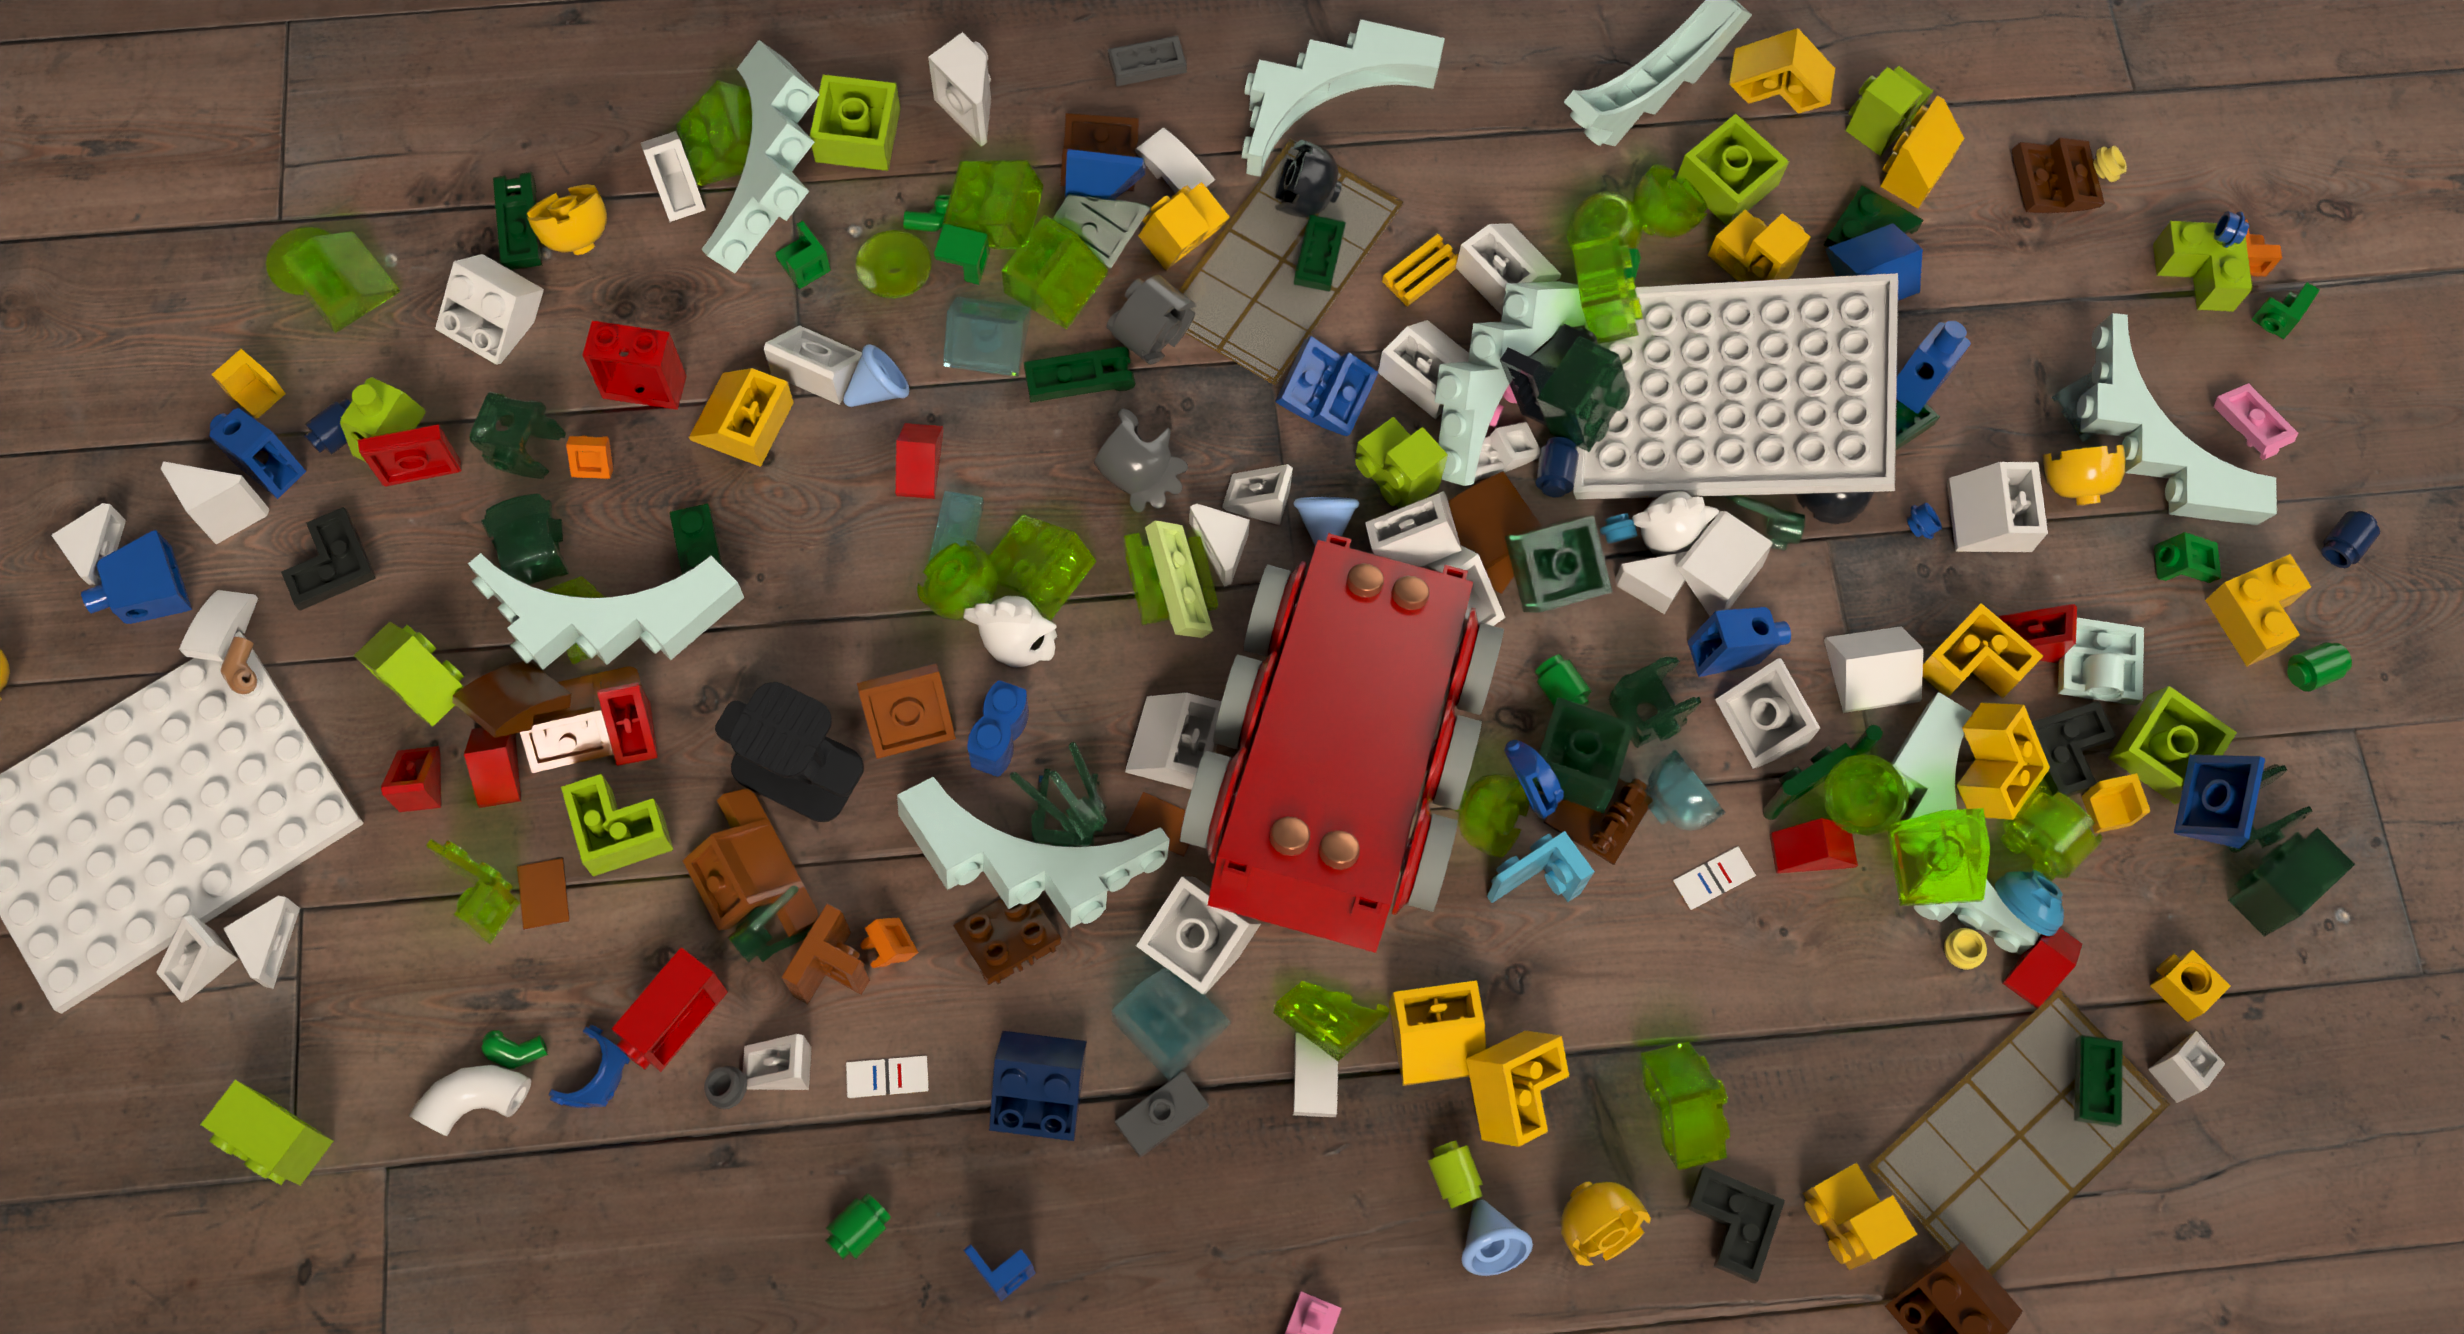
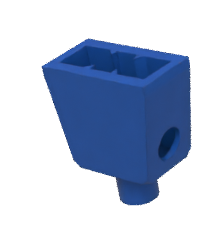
M1948 321L1946 324L1939 322L1918 346L1897 376L1896 399L1918 414L1971 345L1970 341L1965 337L1967 331L1962 324L1957 321ZM1923 365L1934 371L1928 379L1922 378L1918 374Z
M240 408L233 409L229 414H219L211 421L209 437L237 467L277 499L306 472L270 429ZM258 451H265L268 453L269 459L266 464H263L253 456Z
M157 530L151 531L99 559L96 566L102 584L81 591L82 600L91 614L110 607L112 612L126 624L192 610L172 546Z
M1766 607L1715 611L1687 642L1698 677L1760 664L1778 646L1790 643L1791 630L1786 621L1774 622L1771 611Z

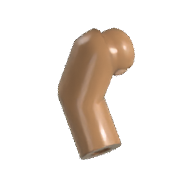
M233 637L220 671L232 691L238 694H249L257 686V676L247 664L254 643L242 637Z

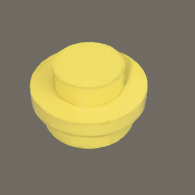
M2112 146L2110 148L2102 147L2096 151L2097 158L2093 160V164L2099 177L2102 179L2107 178L2110 182L2119 180L2120 175L2127 171L2126 162L2120 150L2116 146Z
M1959 928L1947 936L1944 943V952L1951 964L1957 968L1969 970L1976 968L1985 960L1987 946L1984 938L1978 932L1969 928Z

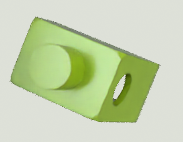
M370 377L364 384L357 386L353 390L352 402L342 415L340 425L351 454L365 461L359 453V439L415 429L426 411L405 392Z

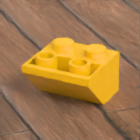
M1938 95L1929 108L1924 105L1921 106L1910 124L1912 126L1908 131L1902 133L1893 148L1894 152L1882 169L1887 175L1881 188L1919 209L1948 167L1964 140V136L1945 100Z
M753 368L723 373L689 436L690 441L761 467L794 403L788 382Z
M1477 980L1393 992L1389 1001V1009L1403 1086L1469 1077L1466 1059L1486 1049L1485 1021Z

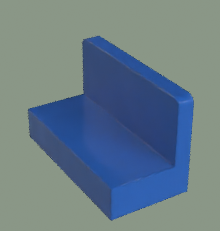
M971 1244L964 1249L970 1262L1001 1302L1036 1274L1031 1261L1021 1249L993 1272Z

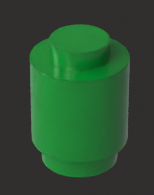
M2325 642L2293 655L2288 661L2287 674L2292 684L2303 691L2311 692L2342 679L2346 672L2351 669L2352 659L2350 653L2342 644Z
M1561 654L1549 658L1535 670V674L1539 678L1537 684L1559 714L1568 712L1571 716L1589 704L1587 697L1592 690L1572 662L1564 660Z
M866 1193L860 1200L855 1198L825 1228L830 1234L825 1242L841 1259H844L849 1254L856 1260L886 1230L884 1225L891 1219V1216L870 1194Z

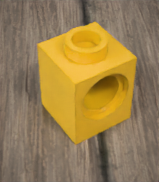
M2193 949L2181 957L2173 953L2156 968L2160 976L2150 985L2186 1022L2204 1014L2231 987ZM2181 975L2190 980L2193 988L2192 991L2183 985Z

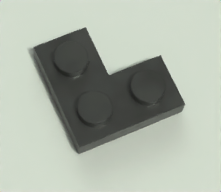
M345 507L306 522L319 556L281 571L292 601L299 611L376 579L351 517Z
M2093 702L2032 722L2050 766L2049 771L2044 777L2055 801L2088 791L2097 782L2082 751L2111 742L2116 737L2100 702Z
M1703 1166L1699 1171L1687 1209L1727 1226L1713 1266L1751 1283H1757L1785 1200Z

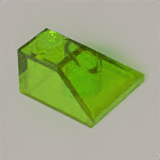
M1983 808L1941 810L1887 826L1900 906L1972 903L1984 900L1990 843Z

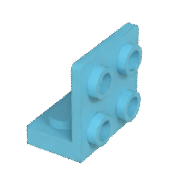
M1565 831L1555 838L1547 834L1530 847L1532 852L1526 857L1519 860L1517 856H1513L1496 869L1498 874L1491 880L1492 886L1487 897L1493 903L1544 869L1547 873L1545 874V879L1552 891L1557 895L1562 894L1567 902L1582 893L1595 871Z

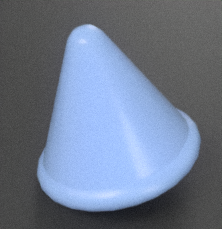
M871 344L864 346L861 358L843 398L845 405L855 407L895 398H906L909 395V386L894 361L880 348Z
M1304 497L1297 498L1294 501V506L1298 509L1316 547L1317 540L1326 542L1328 533L1342 537L1355 509L1359 506V501L1354 498Z
M1479 1199L1475 1201L1472 1207L1466 1245L1461 1257L1464 1268L1475 1275L1491 1276L1507 1272L1520 1265L1528 1258L1532 1251L1533 1242L1530 1235L1519 1229L1485 1200Z

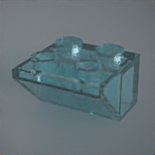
M1166 967L1142 981L1111 1010L1112 1022L1169 1081L1175 1078L1231 1024V1021L1204 994L1197 991Z

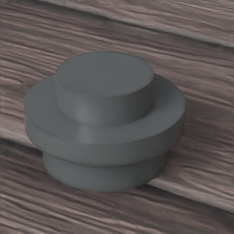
M733 1066L714 1069L707 1076L704 1085L708 1101L719 1109H730L736 1106L743 1099L747 1090L745 1074Z

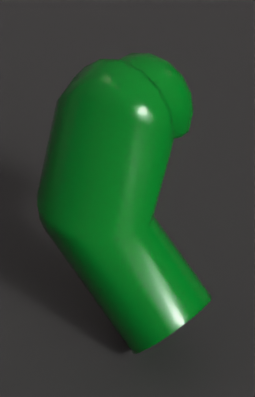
M942 194L936 197L935 206L927 213L905 211L903 219L904 229L928 232L938 231L944 224L954 219L956 214L954 199L949 195Z
M493 1030L486 1033L482 1040L481 1049L484 1056L488 1060L508 1069H516L548 1055L546 1044L541 1035L517 1044L505 1038L503 1032Z

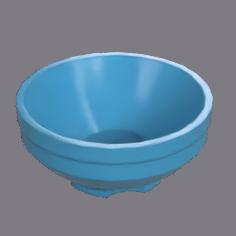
M2035 870L2032 872L2011 871L1996 881L1995 890L2002 902L2019 920L2031 929L2045 936H2052L2063 925L2064 909L2061 898L2063 893L2055 883L2047 879L2042 873Z

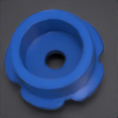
M2227 211L2219 219L2214 231V239L2222 242L2223 247L2227 248L2234 243L2239 244L2245 238L2249 229V223L2245 222L2243 212L2239 211L2235 214Z
M1924 503L1919 507L1916 505L1911 506V515L1907 517V522L1914 535L1917 537L1923 535L1928 539L1934 538V533L1942 529L1941 522L1934 509L1928 503Z

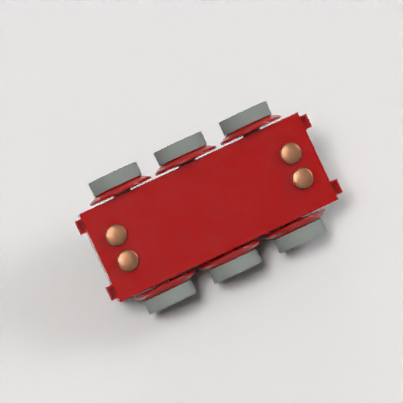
M1328 533L1326 542L1317 540L1302 591L1301 587L1306 562L1302 561L1292 573L1289 570L1267 565L1264 570L1247 628L1244 651L1266 656L1267 658L1262 663L1260 660L1237 654L1226 684L1213 737V743L1234 749L1239 748V751L1231 759V757L1205 750L1189 797L1180 841L1203 848L1207 847L1210 863L1216 864L1207 906L1376 953L1393 900L1399 872H1401L1391 914L1396 915L1406 903L1409 906L1431 912L1435 909L1449 862L1458 820L1433 813L1431 815L1429 804L1433 801L1432 804L1458 810L1473 762L1482 721L1460 715L1455 716L1454 708L1456 707V709L1477 715L1481 714L1495 670L1504 629L1481 622L1479 624L1476 608H1471L1460 646H1457L1473 586V581L1466 580L1467 570L1444 565L1442 573L1351 549V539ZM1449 677H1450L1451 679H1450V683H1449V686H1448V690H1447V694H1446V698H1445V702H1444V706H1443V710H1442V715H1441V717H1442L1441 723H1440V726H1439V730H1438V733H1437V737H1436V739H1434V735H1435V731H1436L1438 719H1439V716H1440V712H1441V708H1442V704H1443V700H1444V696H1445V692H1446L1448 680H1449ZM1425 771H1426L1427 773H1426V777H1425V781H1424V784H1423V788H1422V792H1421V796H1420V800H1419V804H1418V809H1417L1418 814H1417V817H1416V821H1415V824H1414V828H1413V831H1412L1411 838H1408V837H1409V833H1410V829H1411V825H1412V821H1413V817H1414V813H1415V809H1416V806H1417V802H1418V798H1419V794H1420V790H1421V786H1422L1424 774H1425Z

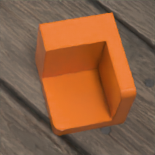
M2248 229L2246 243L2251 276L2266 277L2282 259L2281 245H2265L2263 235L2250 234Z

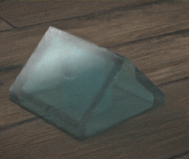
M956 297L947 310L944 366L1019 377L1031 317V307Z

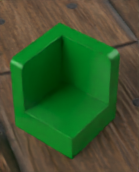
M803 220L796 224L799 239L775 254L777 261L799 290L831 271L826 250Z
M944 224L934 251L935 259L963 266L965 282L980 284L990 255L988 234Z

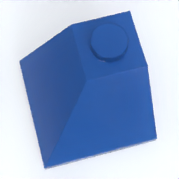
M1068 149L1065 199L1069 193L1116 199L1145 176L1146 167L1144 159Z

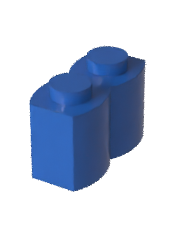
M998 680L988 691L983 705L984 716L973 726L967 743L971 768L999 777L1009 766L1014 751L1013 741L1025 729L1029 716L1026 689Z

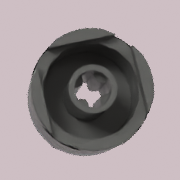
M1154 275L1145 282L1140 279L1135 280L1125 293V297L1128 300L1121 310L1116 311L1111 316L1106 326L1117 340L1149 365L1155 364L1165 357L1160 351L1167 344L1173 347L1178 344L1195 316V312L1190 308L1196 307V304L1160 275Z

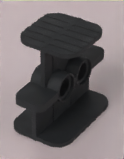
M769 682L760 686L754 692L748 704L738 700L730 702L715 725L718 737L731 744L736 753L731 763V772L739 784L817 822H829L840 814L864 772L862 758L855 750L826 737L832 724V717L827 706L779 682Z

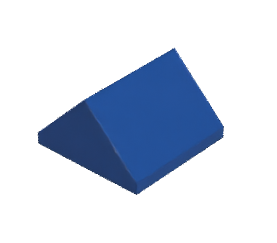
M1894 224L1825 249L1836 277L1898 273V301L1920 293L1923 249Z
M2190 755L2174 833L2180 836L2241 848L2250 838L2265 758L2261 756Z

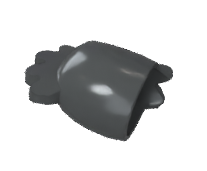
M1122 408L1118 411L1121 424L1097 454L1094 465L1110 483L1130 494V504L1135 512H1143L1146 504L1149 502L1156 509L1162 508L1166 503V492L1174 495L1182 492L1183 486L1177 476L1188 470V464L1184 460L1171 455L1168 447L1171 434L1169 428L1154 441L1143 442L1138 435L1139 423L1137 417L1130 410Z

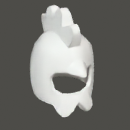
M1678 491L1661 495L1652 501L1644 512L1634 515L1632 519L1634 525L1641 527V535L1646 547L1655 556L1661 557L1688 552L1707 529L1708 523L1719 514V510L1714 507L1705 506L1703 497H1692L1686 492Z
M1005 596L993 601L991 604L980 603L976 604L975 608L964 609L963 618L978 625L979 634L985 648L997 661L1010 667H1025L1039 660L1049 661L1054 656V639L1057 637L1055 631L1057 628L1056 624L1042 617L1028 599L1020 596ZM1044 635L1040 648L1035 651L1031 650L1032 644Z

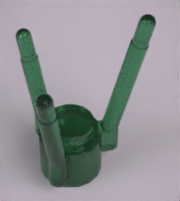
M1743 495L1723 496L1734 501L1737 505L1769 516L1766 533L1773 535V539L1770 540L1773 542L1771 548L1785 551L1788 543L1798 544L1800 542L1805 527V515L1777 509Z
M1071 742L1069 749L1091 801L1086 796L1078 800L1058 772L1055 770L1051 771V779L1070 804L1065 810L1068 816L1018 773L1012 772L1010 778L1056 818L1069 835L1076 832L1079 838L1083 840L1108 821L1102 813L1107 806L1097 793L1077 744Z
M796 885L791 886L772 905L770 903L764 906H757L748 918L735 928L736 931L728 937L748 962L758 956L764 963L773 954L804 940L813 927L810 926L770 946L767 944L773 937L764 925L799 891Z

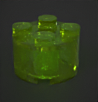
M2038 786L2024 803L2014 820L2006 819L2003 822L2005 833L2001 836V841L2009 850L2016 854H2020L2023 851L2035 862L2032 865L2033 869L2042 873L2051 882L2056 877L2066 879L2102 843L2103 837L2101 832L2096 837L2094 836L2090 828L2095 822L2073 800L2060 792H2057L2052 797L2043 793L2048 787Z

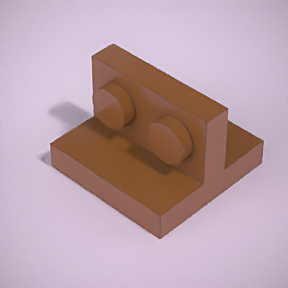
M937 663L857 683L877 759L956 739Z
M829 904L825 905L782 975V979L793 997L806 1004L810 1002L825 976L862 995L870 982L864 969L865 964L858 959L860 954L845 944L851 934V930L842 911Z

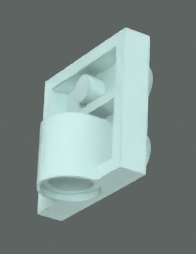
M2077 618L2076 644L2059 660L2058 694L2134 706L2143 701L2144 628Z

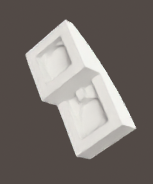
M1164 127L1135 149V152L1140 158L1144 159V163L1157 180L1163 177L1175 194L1186 185L1192 190L1202 182L1207 188L1215 181L1214 177L1194 154Z
M1527 422L1496 428L1490 436L1485 437L1474 481L1489 478L1502 471L1505 473L1540 458L1541 449Z
M217 590L209 597L195 616L179 650L186 657L223 662L235 633L238 631L245 633L258 600L257 596L254 594Z
M1295 1033L1293 1115L1336 1117L1338 1036L1335 1034Z

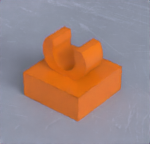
M569 436L566 447L571 477L610 479L613 473V463L609 437Z
M900 918L876 919L865 927L869 937L862 941L860 945L862 950L875 947L879 954L878 958L870 964L872 968L886 967L891 963L907 962L919 953Z

